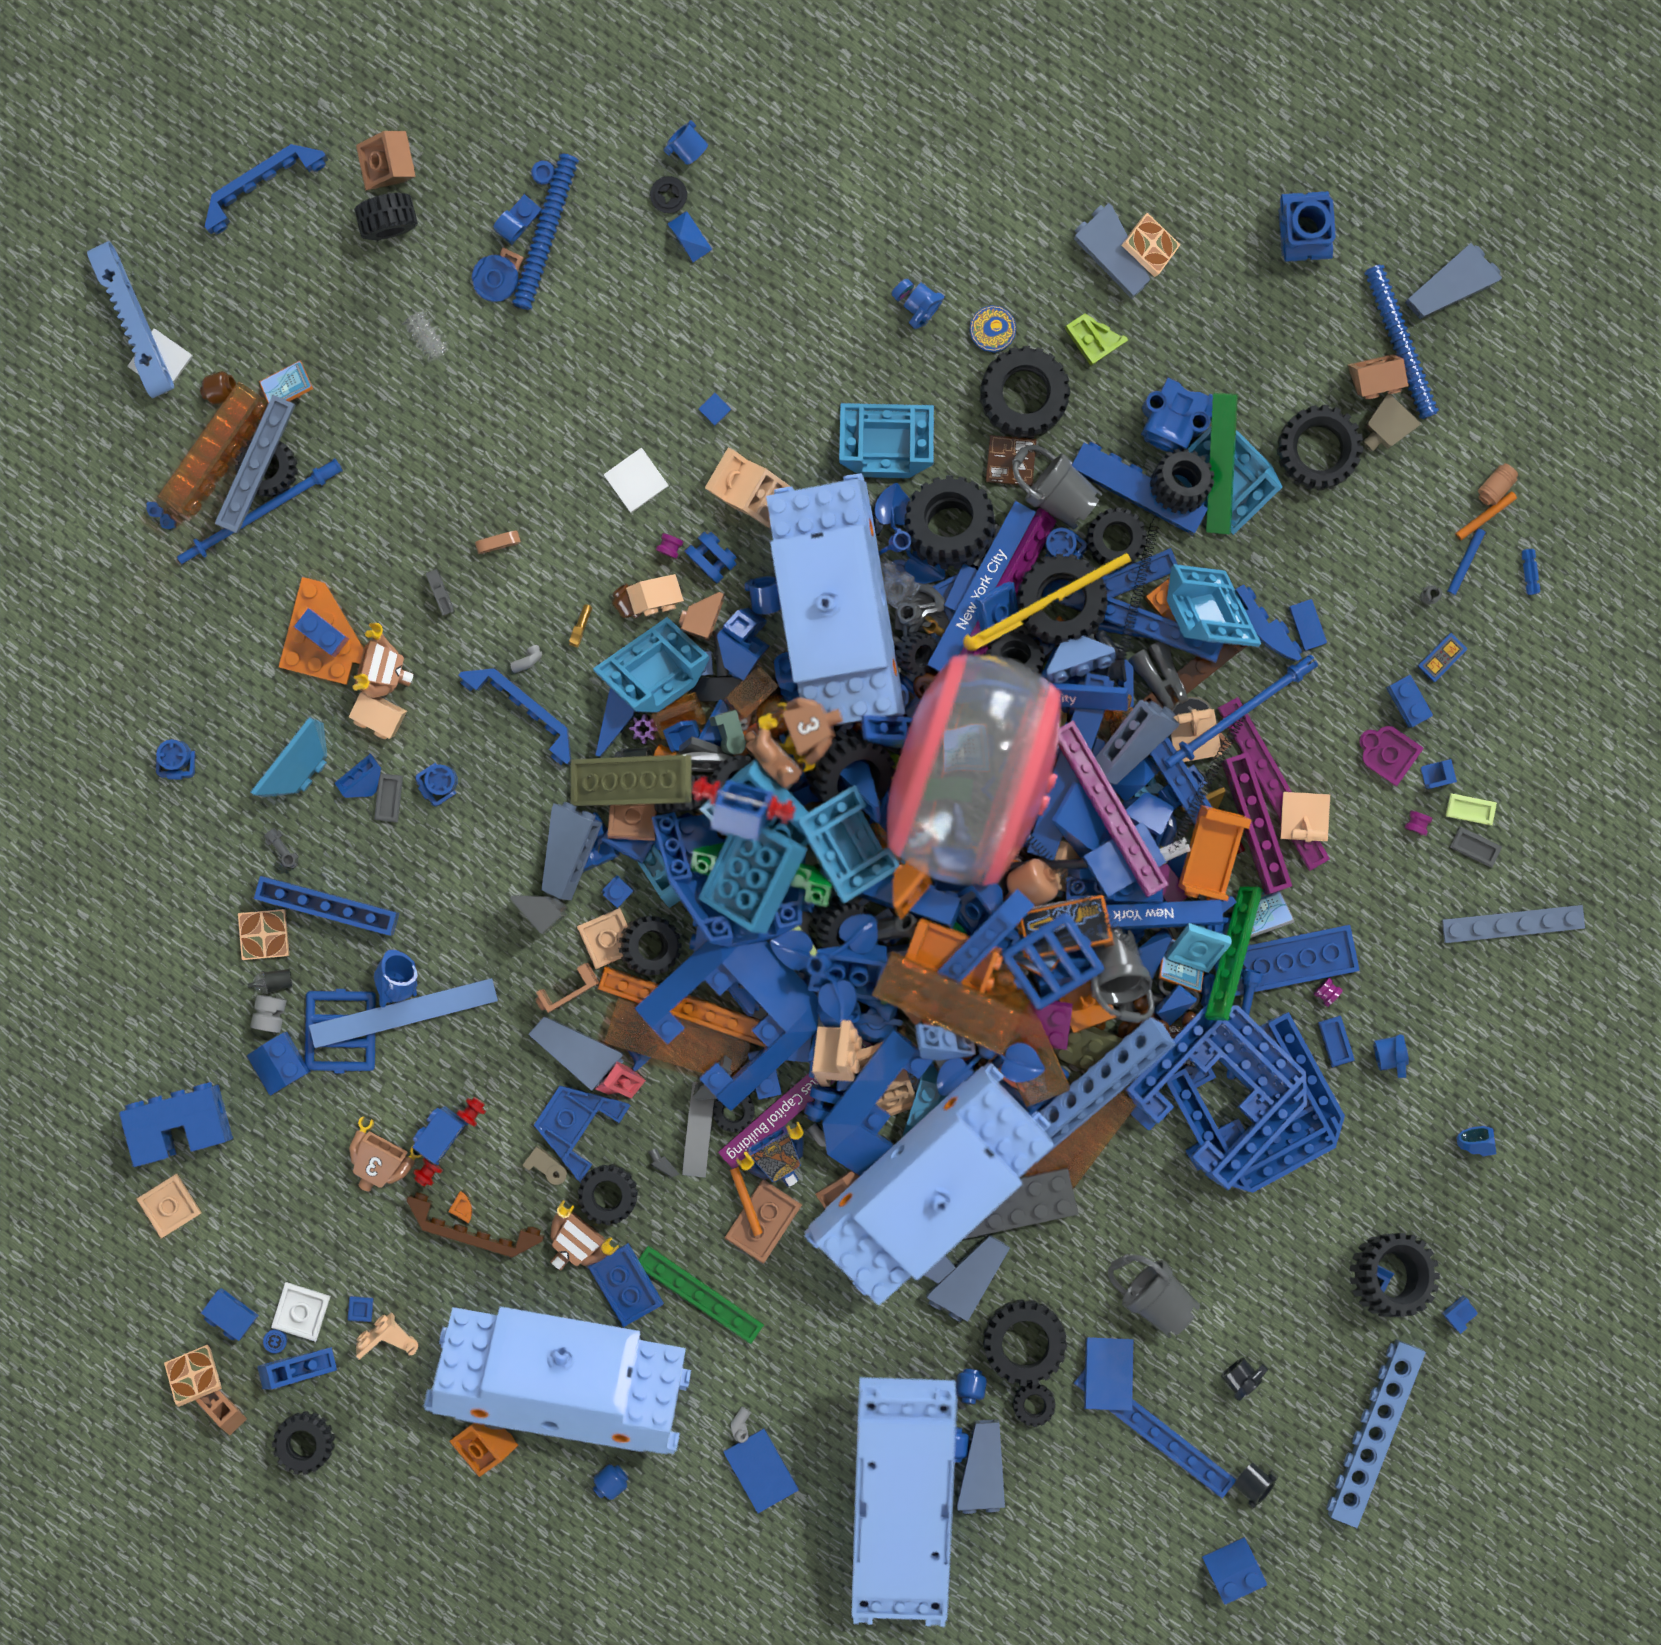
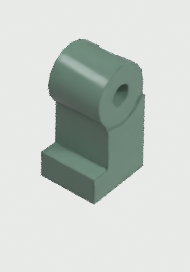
M737 710L709 717L711 726H718L722 738V751L727 755L742 753L745 750L746 741Z

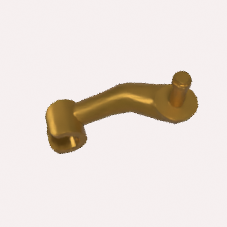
M926 616L925 619L932 623L929 627L922 626V628L926 632L935 633L942 638L946 630L939 627L932 617Z

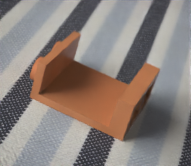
M585 963L577 968L586 985L553 1004L544 989L537 991L538 997L535 1000L541 1010L546 1009L547 1012H551L599 984L600 982L589 963Z

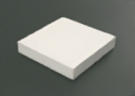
M153 329L151 333L174 383L193 355L156 329ZM134 356L127 367L139 374L134 363Z
M642 448L604 474L630 513L669 486Z
M286 1282L271 1328L316 1342L331 1296Z

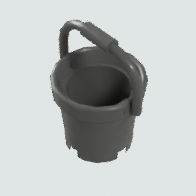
M1026 445L1019 449L1012 461L1014 477L1018 484L1027 492L1026 502L1034 507H1041L1073 530L1079 526L1076 524L1078 519L1080 518L1084 521L1099 502L1097 497L1102 496V493L1072 466V461L1064 453L1055 457L1043 447ZM1033 450L1040 452L1052 462L1030 488L1021 478L1018 468L1027 456L1028 451Z
M1128 930L1129 936L1122 943L1123 940L1121 939L1125 938L1127 934H1123L1120 938L1116 937L1117 934H1113L1112 931L1113 946L1105 947L1104 945L1091 947L1104 966V971L1091 979V995L1105 1011L1116 1016L1119 1020L1136 1023L1146 1021L1154 1012L1151 975L1146 967H1144L1141 957L1138 956L1140 954L1138 948L1135 947L1136 942L1131 945L1130 949L1132 950H1129V947H1125V945L1128 946L1135 941L1133 933ZM1146 994L1148 1011L1146 1014L1140 1015L1139 1013L1123 1010L1117 1011L1107 1004L1128 1003Z
M1126 1254L1112 1261L1111 1266L1108 1268L1110 1282L1124 1295L1122 1305L1132 1313L1140 1314L1168 1338H1172L1170 1332L1178 1335L1195 1318L1191 1314L1193 1308L1197 1311L1200 1309V1303L1176 1279L1172 1268L1164 1260L1153 1262L1144 1256ZM1131 1261H1140L1149 1265L1138 1275L1127 1290L1115 1279L1114 1270L1131 1263Z

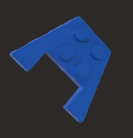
M560 1085L534 1126L574 1174V1177L581 1182L592 1166L591 1162L573 1151L598 1110L620 1123L631 1105L626 1102Z

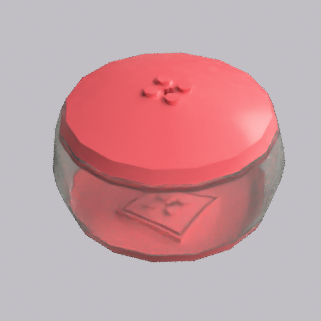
M982 655L953 656L935 677L916 708L892 779L887 811L889 849L920 872L939 881L974 885L997 883L1023 846L1037 815L1042 816L1046 810L1049 797L1045 795L1050 793L1057 776L1052 774L1059 737L1061 692L1036 672L1014 660Z

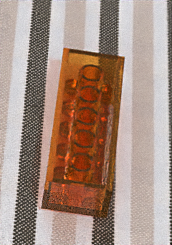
M238 381L160 492L158 498L188 518L191 515L195 516L202 507L201 500L205 495L208 497L215 489L216 485L213 484L218 476L223 477L227 472L229 460L232 457L236 458L241 452L239 451L242 447L240 446L245 438L249 439L255 432L256 428L254 425L258 419H262L268 402Z

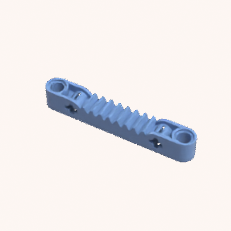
M107 241L87 251L98 281L101 285L107 287L106 292L112 295L110 301L116 304L113 308L119 312L117 318L123 321L121 327L127 329L124 334L131 338L128 343L135 346L132 349V352L135 353L134 363L147 393L151 398H155L174 389L173 380L116 249L110 241Z

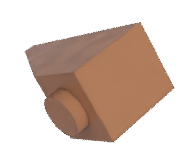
M221 1390L195 1400L215 1423L229 1435L247 1420Z

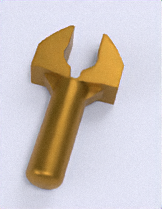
M588 604L583 606L578 622L573 628L569 645L579 647L592 611V606Z

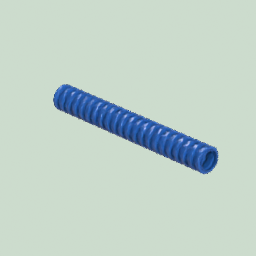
M559 154L560 161L556 163L558 168L554 170L556 174L552 176L553 182H550L549 196H546L547 202L543 204L545 208L541 210L543 215L539 217L540 223H537L536 226L538 230L534 232L536 237L532 238L534 243L530 245L531 251H528L529 258L525 260L527 265H524L523 269L525 271L521 273L523 277L519 279L521 284L517 286L518 293H515L516 299L512 301L515 306L525 310L532 309L533 307L531 302L535 301L533 296L537 294L535 290L539 288L538 282H541L540 275H543L544 272L542 268H545L546 264L544 262L548 260L546 255L550 254L551 240H554L553 234L557 232L555 227L559 225L557 221L561 219L560 213H563L564 210L562 206L566 204L564 199H567L568 195L566 193L570 191L569 185H572L573 171H576L577 167L575 165L579 163L576 157L568 154Z
M1377 265L1367 269L1364 274L1368 276L1367 282L1371 283L1369 287L1374 291L1372 295L1376 296L1375 303L1379 304L1377 308L1381 310L1380 316L1384 317L1382 321L1387 325L1385 329L1389 331L1388 337L1392 338L1390 342L1394 344L1393 350L1397 352L1395 355L1404 359L1407 382L1410 386L1408 390L1412 391L1411 398L1415 399L1413 403L1418 407L1416 411L1420 412V415H1418L1419 419H1424L1437 414L1439 410L1434 406L1436 402L1432 400L1434 396L1433 394L1430 395L1431 388L1427 387L1429 383L1424 379L1426 375L1422 374L1423 367L1419 366L1421 362L1420 360L1417 361L1418 354L1414 353L1416 349L1411 345L1413 341L1409 340L1410 333L1406 332L1408 328L1404 326L1405 320L1401 319L1403 315L1398 311L1400 307L1396 305L1398 301L1394 299L1395 293L1391 292L1392 286L1388 284L1390 280L1386 279L1387 272L1383 271L1385 267L1384 265Z

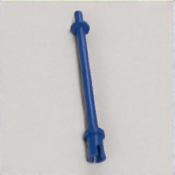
M336 458L319 469H312L313 472L310 477L248 513L240 529L313 485L321 484L323 486L326 484V480L343 471ZM223 528L202 542L195 538L193 540L195 546L178 555L177 558L181 564L200 553L205 558L208 548L235 532Z
M1308 655L1296 665L1289 666L1285 676L1189 744L1183 741L1180 742L1179 747L1181 750L1165 760L1167 767L1172 768L1184 758L1193 760L1195 758L1193 753L1195 750L1289 683H1299L1302 681L1303 676L1318 667L1317 661L1315 660L1307 665L1314 659L1312 655Z

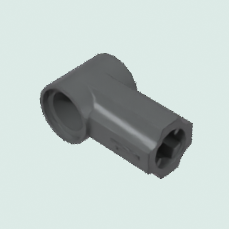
M909 912L902 920L898 915L896 917L877 920V940L884 941L902 937L913 939L920 920Z

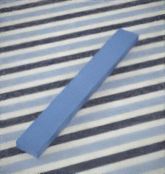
M491 978L386 1005L384 1008L378 1007L309 1025L314 1048L496 1002L498 999Z

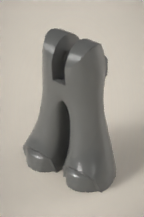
M1157 642L1149 647V652L1160 668L1165 679L1164 681H1162L1146 650L1139 651L1128 660L1133 666V670L1145 680L1163 707L1165 706L1170 710L1175 708L1171 697L1168 695L1171 692L1174 693L1173 695L1180 704L1188 701L1185 688L1176 672L1169 645Z

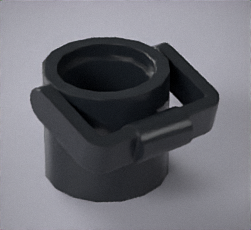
M1243 1357L1226 1369L1221 1377L1234 1391L1235 1399L1241 1401L1260 1385L1263 1380L1262 1377L1269 1369L1262 1364L1255 1371Z
M1252 1463L1240 1474L1234 1486L1249 1498L1248 1504L1255 1508L1272 1491L1278 1475L1273 1471L1267 1475L1257 1465Z

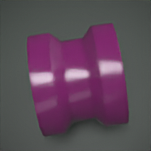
M662 533V541L656 547V551L677 559V551L679 547H682L684 541Z
M1411 810L1409 813L1410 820L1405 824L1404 828L1427 836V826L1432 822L1433 818Z
M1328 977L1314 991L1313 995L1320 997L1323 1000V1004L1328 1007L1340 996L1343 990L1333 985V980Z

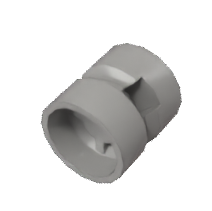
M256 995L254 1008L257 1010V1013L252 1015L250 1027L280 1033L283 1022L280 1014L285 1012L287 1000Z

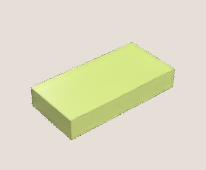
M1450 793L1446 817L1492 826L1497 803Z

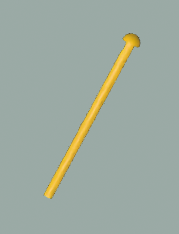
M1125 553L971 638L967 634L963 639L964 647L968 651H976L1023 625L1022 620L1044 609L1054 600L1058 599L1060 602L1064 597L1131 561L1129 555Z

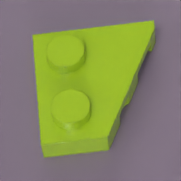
M1085 313L1064 328L1090 366L1128 341V338L1124 335L1120 336L1110 330V327L1103 323H1097L1094 318Z

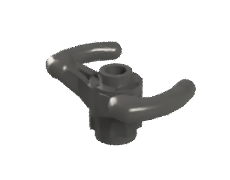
M916 583L914 590L931 596L934 602L923 605L905 602L898 609L897 615L903 624L905 637H907L909 632H917L926 620V616L944 611L945 600L935 588L927 584ZM892 631L894 646L899 649L898 643H902V640Z

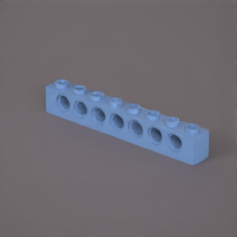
M1151 1017L1143 1021L1139 1028L1126 1036L1113 1050L1107 1052L1105 1057L1097 1064L1091 1066L1083 1076L1073 1081L1070 1087L1062 1094L1057 1095L1047 1107L1038 1111L1051 1124L1045 1131L1054 1146L1036 1163L1176 1045L1162 1023Z
M1397 1339L1394 1344L1390 1343L1386 1356L1389 1357L1386 1366H1381L1378 1373V1378L1380 1379L1378 1387H1373L1369 1396V1400L1372 1401L1369 1410L1365 1409L1361 1416L1362 1428L1354 1434L1352 1444L1355 1446L1352 1453L1348 1452L1343 1465L1346 1466L1344 1474H1340L1336 1480L1335 1488H1337L1335 1497L1331 1496L1327 1503L1326 1509L1329 1510L1328 1515L1331 1518L1358 1528L1426 1352ZM1398 1361L1405 1362V1369L1402 1372L1395 1371V1364ZM1390 1383H1396L1397 1389L1393 1394L1386 1393V1387ZM1381 1405L1388 1406V1412L1384 1416H1379L1377 1413ZM1379 1427V1435L1375 1438L1369 1437L1370 1429ZM1364 1449H1371V1456L1368 1459L1363 1460L1360 1458V1454ZM1355 1471H1362V1479L1356 1482L1352 1481V1474ZM1354 1493V1500L1351 1503H1344L1343 1497L1345 1494Z

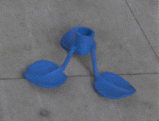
M898 483L892 484L880 494L874 508L875 517L879 520V523L884 525L891 523V528L896 532L890 537L889 545L878 551L879 556L890 549L894 552L906 550L909 559L905 562L904 569L911 581L927 584L945 579V569H941L940 564H936L933 567L928 564L927 558L921 560L917 556L916 551L910 552V535L895 526V524H905L906 506L908 501L911 500Z
M859 914L846 919L839 929V935L846 943L826 955L819 954L813 956L810 954L813 948L812 940L805 932L800 930L788 931L770 941L776 956L790 969L802 970L807 967V970L812 975L820 974L821 978H826L832 982L821 987L818 993V1001L823 1011L836 1020L838 1024H841L842 1020L846 1021L854 1011L857 994L854 986L849 981L842 980L837 983L835 978L826 974L831 967L830 958L848 946L857 954H865L875 947L878 939L877 920L871 915Z
M969 989L959 1003L956 1010V1021L967 1032L978 1030L983 1041L978 1047L979 1054L967 1066L962 1058L949 1059L942 1065L937 1077V1089L942 1096H948L963 1081L968 1080L975 1073L970 1068L982 1057L990 1059L998 1055L1001 1060H1004L1001 1066L1002 1074L1013 1082L1030 1081L1041 1075L1045 1070L1036 1051L1031 1046L1025 1043L1013 1044L1007 1049L1006 1056H1004L999 1050L998 1042L994 1038H988L982 1029H989L994 1025L996 1020L995 1010L984 995H978L979 992L973 989Z

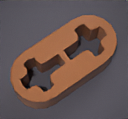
M511 531L476 541L475 545L478 554H483L519 544L521 541L518 531Z

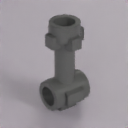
M275 828L271 829L264 835L266 844L268 846L273 844L282 857L281 864L283 867L296 868L298 866V854L290 853L280 839L283 836L282 833Z

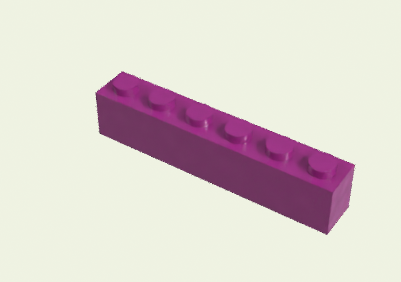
M1249 753L1223 760L1222 766L1239 815H1244L1251 819L1249 829L1244 828V833L1264 894L1292 887Z

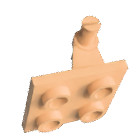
M1192 709L1189 713L1174 716L1180 725L1170 734L1172 744L1178 752L1181 750L1179 747L1180 742L1183 741L1189 744L1216 725L1214 709L1200 711ZM1219 734L1193 752L1195 756L1193 760L1215 757L1221 747ZM1184 758V759H1183V762L1192 761V760H1189L1188 758Z
M1283 792L1280 839L1306 840V842L1328 841L1330 795Z
M392 1312L388 1316L382 1315L374 1323L375 1327L370 1332L366 1330L357 1338L356 1357L358 1359H361L381 1340L405 1350L409 1355L415 1354L418 1349V1342L412 1336H408L395 1322V1316Z

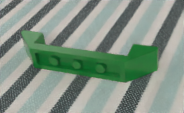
M725 843L695 848L692 856L691 871L710 875ZM800 863L790 886L806 890L804 901L827 907L832 885L815 866Z

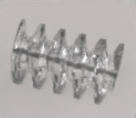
M428 310L419 311L408 317L402 325H407L406 331L412 333L411 338L413 341L418 340L417 347L423 348L421 353L424 356H428L427 361L431 363L448 351L446 347L450 342L449 340L441 342L444 333L436 335L439 326H430L434 321L433 317L425 319L429 313Z

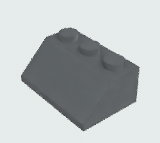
M513 895L510 898L541 934L548 933L568 915L565 912L567 906L559 898Z

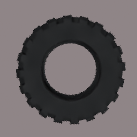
M1023 346V348L1018 349L1017 347L1010 348L1009 351L1000 353L994 361L992 360L984 373L980 387V402L983 406V412L990 419V423L994 427H998L1000 432L1005 435L1008 433L1017 438L1041 436L1058 423L1067 408L1070 396L1068 375L1065 374L1061 362L1058 363L1055 360V356L1051 353H1044V349L1038 347L1037 349H1032L1030 346ZM1019 371H1030L1037 374L1046 385L1047 396L1045 403L1040 409L1030 414H1021L1013 411L1008 407L1003 397V386L1006 380L1012 374Z
M946 475V479L942 480L939 477L933 478V483L928 484L925 482L922 484L921 491L916 490L911 496L912 501L907 503L905 525L906 531L911 537L910 546L913 551L917 552V556L921 560L927 558L928 564L933 567L936 564H940L941 569L948 570V566H954V569H960L961 564L965 563L969 566L974 563V558L981 559L985 555L984 548L989 549L992 545V538L995 537L996 523L991 499H988L984 489H979V485L976 482L970 481V483H967V478L959 476L958 479H953V475ZM947 508L964 510L972 517V522L968 529L954 537L936 535L929 529L928 524L936 513Z
M1063 553L1056 554V557L1052 558L1049 556L1044 557L1040 563L1035 562L1031 566V570L1029 572L1026 571L1022 583L1019 584L1017 597L1019 611L1039 601L1042 591L1051 582L1056 580H1070L1074 582L1096 570V568L1090 566L1089 562L1085 559H1077V556L1072 554L1070 556H1063ZM1099 578L1081 588L1084 593L1085 603L1081 613L1076 618L1069 621H1055L1050 619L1043 610H1040L1022 620L1024 626L1029 629L1035 638L1038 637L1045 644H1055L1056 647H1059L1062 642H1068V640L1074 638L1078 640L1082 636L1088 637L1092 633L1095 634L1099 625L1103 623L1107 610V591L1103 578Z

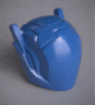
M397 950L387 951L374 973V982L379 993V1005L384 1008L387 1002H400L412 995L414 997L417 995V970L415 962L406 954Z
M868 1006L864 1012H861L860 1019L853 1026L857 1029L858 1036L862 1040L876 1045L883 1042L892 1029L897 1031L898 1025H902V1020L899 1019L897 1013L892 1021H888L881 1017L878 1010Z

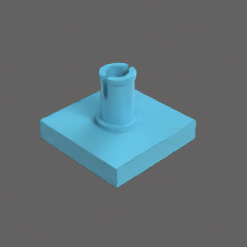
M1189 923L1167 951V959L1209 972L1231 945V937L1205 929L1204 926H1196Z

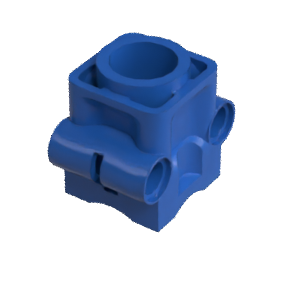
M1329 191L1309 192L1307 194H1281L1279 224L1281 254L1284 256V261H1305L1309 258L1310 260L1332 259L1333 241L1336 235L1334 205ZM1309 217L1317 225L1318 232L1312 234L1303 231L1298 224V218Z
M1167 378L1161 391L1150 393L1143 403L1142 410L1148 417V420L1141 435L1145 437L1144 440L1165 452L1172 453L1175 449H1179L1182 452L1183 449H1187L1192 437H1200L1209 427L1210 417L1204 411L1211 397L1201 392L1188 391L1179 382ZM1150 401L1157 402L1159 409L1151 407ZM1193 421H1199L1202 428H1196L1193 425Z

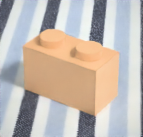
M676 574L641 581L626 588L635 615L644 613L645 616H650L658 613V609H662V612H668L676 609L675 604L684 601Z
M360 692L349 718L353 719V723L361 728L368 727L374 730L376 736L382 739H391L398 731L407 711L382 697L370 698L365 693Z

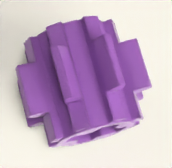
M643 714L641 720L633 719L635 726L629 729L635 732L634 740L641 737L643 744H646L648 738L656 740L654 733L660 729L654 726L655 718L648 721L647 715ZM644 723L645 726L649 727V731H646L645 735L644 732L639 730L640 727L644 726Z

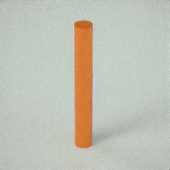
M1511 491L1499 500L1496 505H1492L1456 533L1458 538L1462 541L1516 500L1517 496Z
M739 1167L730 1169L753 1235H760L763 1232Z

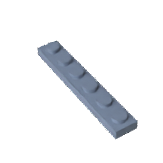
M272 395L215 524L237 534L239 533L293 413L295 404Z
M1583 905L1445 919L1442 920L1444 943L1584 929L1585 922Z

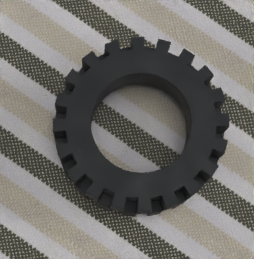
M1314 405L1306 410L1299 411L1284 426L1277 442L1279 443L1277 455H1280V467L1285 468L1286 472L1284 474L1288 478L1291 476L1294 479L1293 483L1298 486L1302 484L1305 486V489L1309 490L1312 488H1317V490L1330 489L1342 483L1355 471L1354 469L1361 460L1359 457L1363 453V446H1360L1363 438L1362 434L1357 433L1359 428L1357 423L1352 424L1349 420L1351 416L1348 413L1343 415L1340 413L1341 409L1337 407L1330 409L1329 405H1322L1321 407ZM1311 427H1323L1336 435L1340 443L1341 453L1334 467L1327 470H1314L1301 461L1297 451V443L1303 431Z
M847 729V734L841 730L835 732L836 738L831 739L832 743L823 757L815 763L814 769L807 771L811 775L806 777L807 783L811 786L809 787L811 792L823 804L839 795L841 792H838L837 782L842 770L856 760L865 759L870 762V773L880 807L882 804L880 800L885 796L888 787H891V777L895 773V769L892 767L895 763L890 757V753L882 745L865 740L862 730L856 732L854 729Z
M1406 1233L1383 1234L1367 1239L1368 1243H1362L1358 1247L1362 1252L1354 1253L1352 1259L1356 1260L1357 1263L1350 1265V1271L1355 1272V1277L1350 1278V1284H1356L1357 1289L1352 1291L1355 1296L1362 1297L1359 1301L1362 1307L1369 1306L1367 1311L1372 1314L1378 1313V1316L1407 1317L1418 1314L1417 1311H1424L1427 1308L1425 1303H1432L1435 1297L1431 1295V1292H1438L1439 1285L1434 1284V1280L1440 1279V1273H1435L1434 1267L1439 1265L1437 1260H1431L1430 1257L1434 1253L1432 1249H1424L1426 1243L1423 1240H1416L1417 1236L1412 1234L1406 1235ZM1388 1253L1396 1255L1403 1262L1407 1273L1405 1288L1395 1298L1389 1297L1381 1290L1377 1279L1378 1264Z
M1020 1299L1014 1303L1010 1301L1003 1308H998L994 1316L989 1318L987 1328H985L983 1334V1345L990 1366L1001 1378L1004 1377L1012 1384L1017 1382L1020 1386H1027V1383L1037 1385L1042 1379L1045 1381L1050 1379V1374L1056 1373L1060 1369L1059 1364L1064 1362V1353L1067 1350L1066 1333L1057 1315L1046 1305L1039 1304L1034 1300L1024 1301ZM1021 1321L1037 1323L1046 1331L1048 1337V1346L1043 1357L1029 1365H1020L1012 1362L1004 1354L1002 1347L1006 1331L1013 1324Z

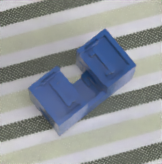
M209 1082L193 1087L194 1092L185 1094L184 1090L170 1093L171 1098L162 1100V1096L147 1099L149 1104L146 1105L144 1101L125 1105L126 1110L119 1112L133 1166L136 1167L169 1158L167 1151H169L170 1156L176 1155L170 1129L184 1125L191 1151L232 1140L233 1136L219 1085L212 1086V1083Z

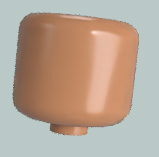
M1040 859L1029 860L1011 871L1007 876V887L1010 895L1018 888L1034 904L1033 907L1044 905L1058 894V882L1054 871Z

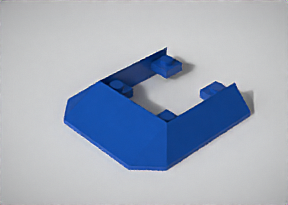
M707 940L635 1007L636 1011L667 1044L685 1029L670 1011L704 979L719 996L738 980L768 1012L751 1029L766 1045L732 1078L717 1062L699 1077L716 1098L730 1111L814 1035L818 1029V1013L816 1011L819 1002L818 996L813 991L808 990V985L793 969H790L779 960L766 940L735 947L717 945Z
M1204 1006L1173 1039L1176 1045L1139 1075L1126 1091L1135 1106L1140 1108L1155 1124H1158L1174 1107L1158 1090L1188 1059L1203 1074L1219 1060L1251 1091L1238 1105V1108L1253 1123L1224 1154L1206 1140L1190 1157L1206 1173L1207 1177L1226 1190H1229L1307 1106L1306 1072L1239 1006H1232L1228 1021L1207 1019L1205 1014L1208 1006Z
M1289 1012L1266 1021L1260 1027L1306 1072L1307 1106L1232 1186L1252 1193L1336 1148L1345 1118L1341 1107ZM1190 1063L1178 1069L1166 1083L1200 1146L1208 1140L1224 1154L1245 1132V1129L1239 1118L1220 1128L1216 1126L1196 1089L1216 1078L1212 1068L1203 1074L1195 1065H1192L1193 1063Z
M892 1029L822 1122L827 1155L859 1176L866 1172L894 1146L893 1143L878 1134L890 1118V1114L876 1105V1103L903 1068L919 1079L933 1061L932 1059L921 1058L919 1048L894 1029Z

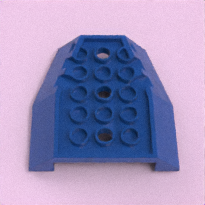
M675 813L652 817L668 881L710 943L735 947L775 939L801 925L804 889L789 886L767 933L751 932L698 899L709 875L691 871L693 851L695 848L725 843L727 839L718 837V830L711 829L712 821L705 814L676 819ZM805 853V855H804V857H803L801 863H804V864H805V861H806V853Z

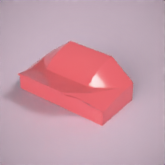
M616 1061L610 1074L595 1089L607 1095L620 1093L632 1099L646 1080L630 1067Z

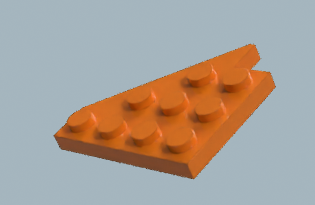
M302 577L279 668L347 685L353 663L360 664L364 648L326 583ZM308 608L349 638L336 657L331 656L294 627Z

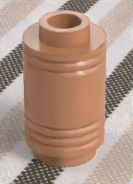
M1506 463L1499 465L1494 473L1478 489L1479 499L1488 506L1490 504L1496 505L1517 481V471Z

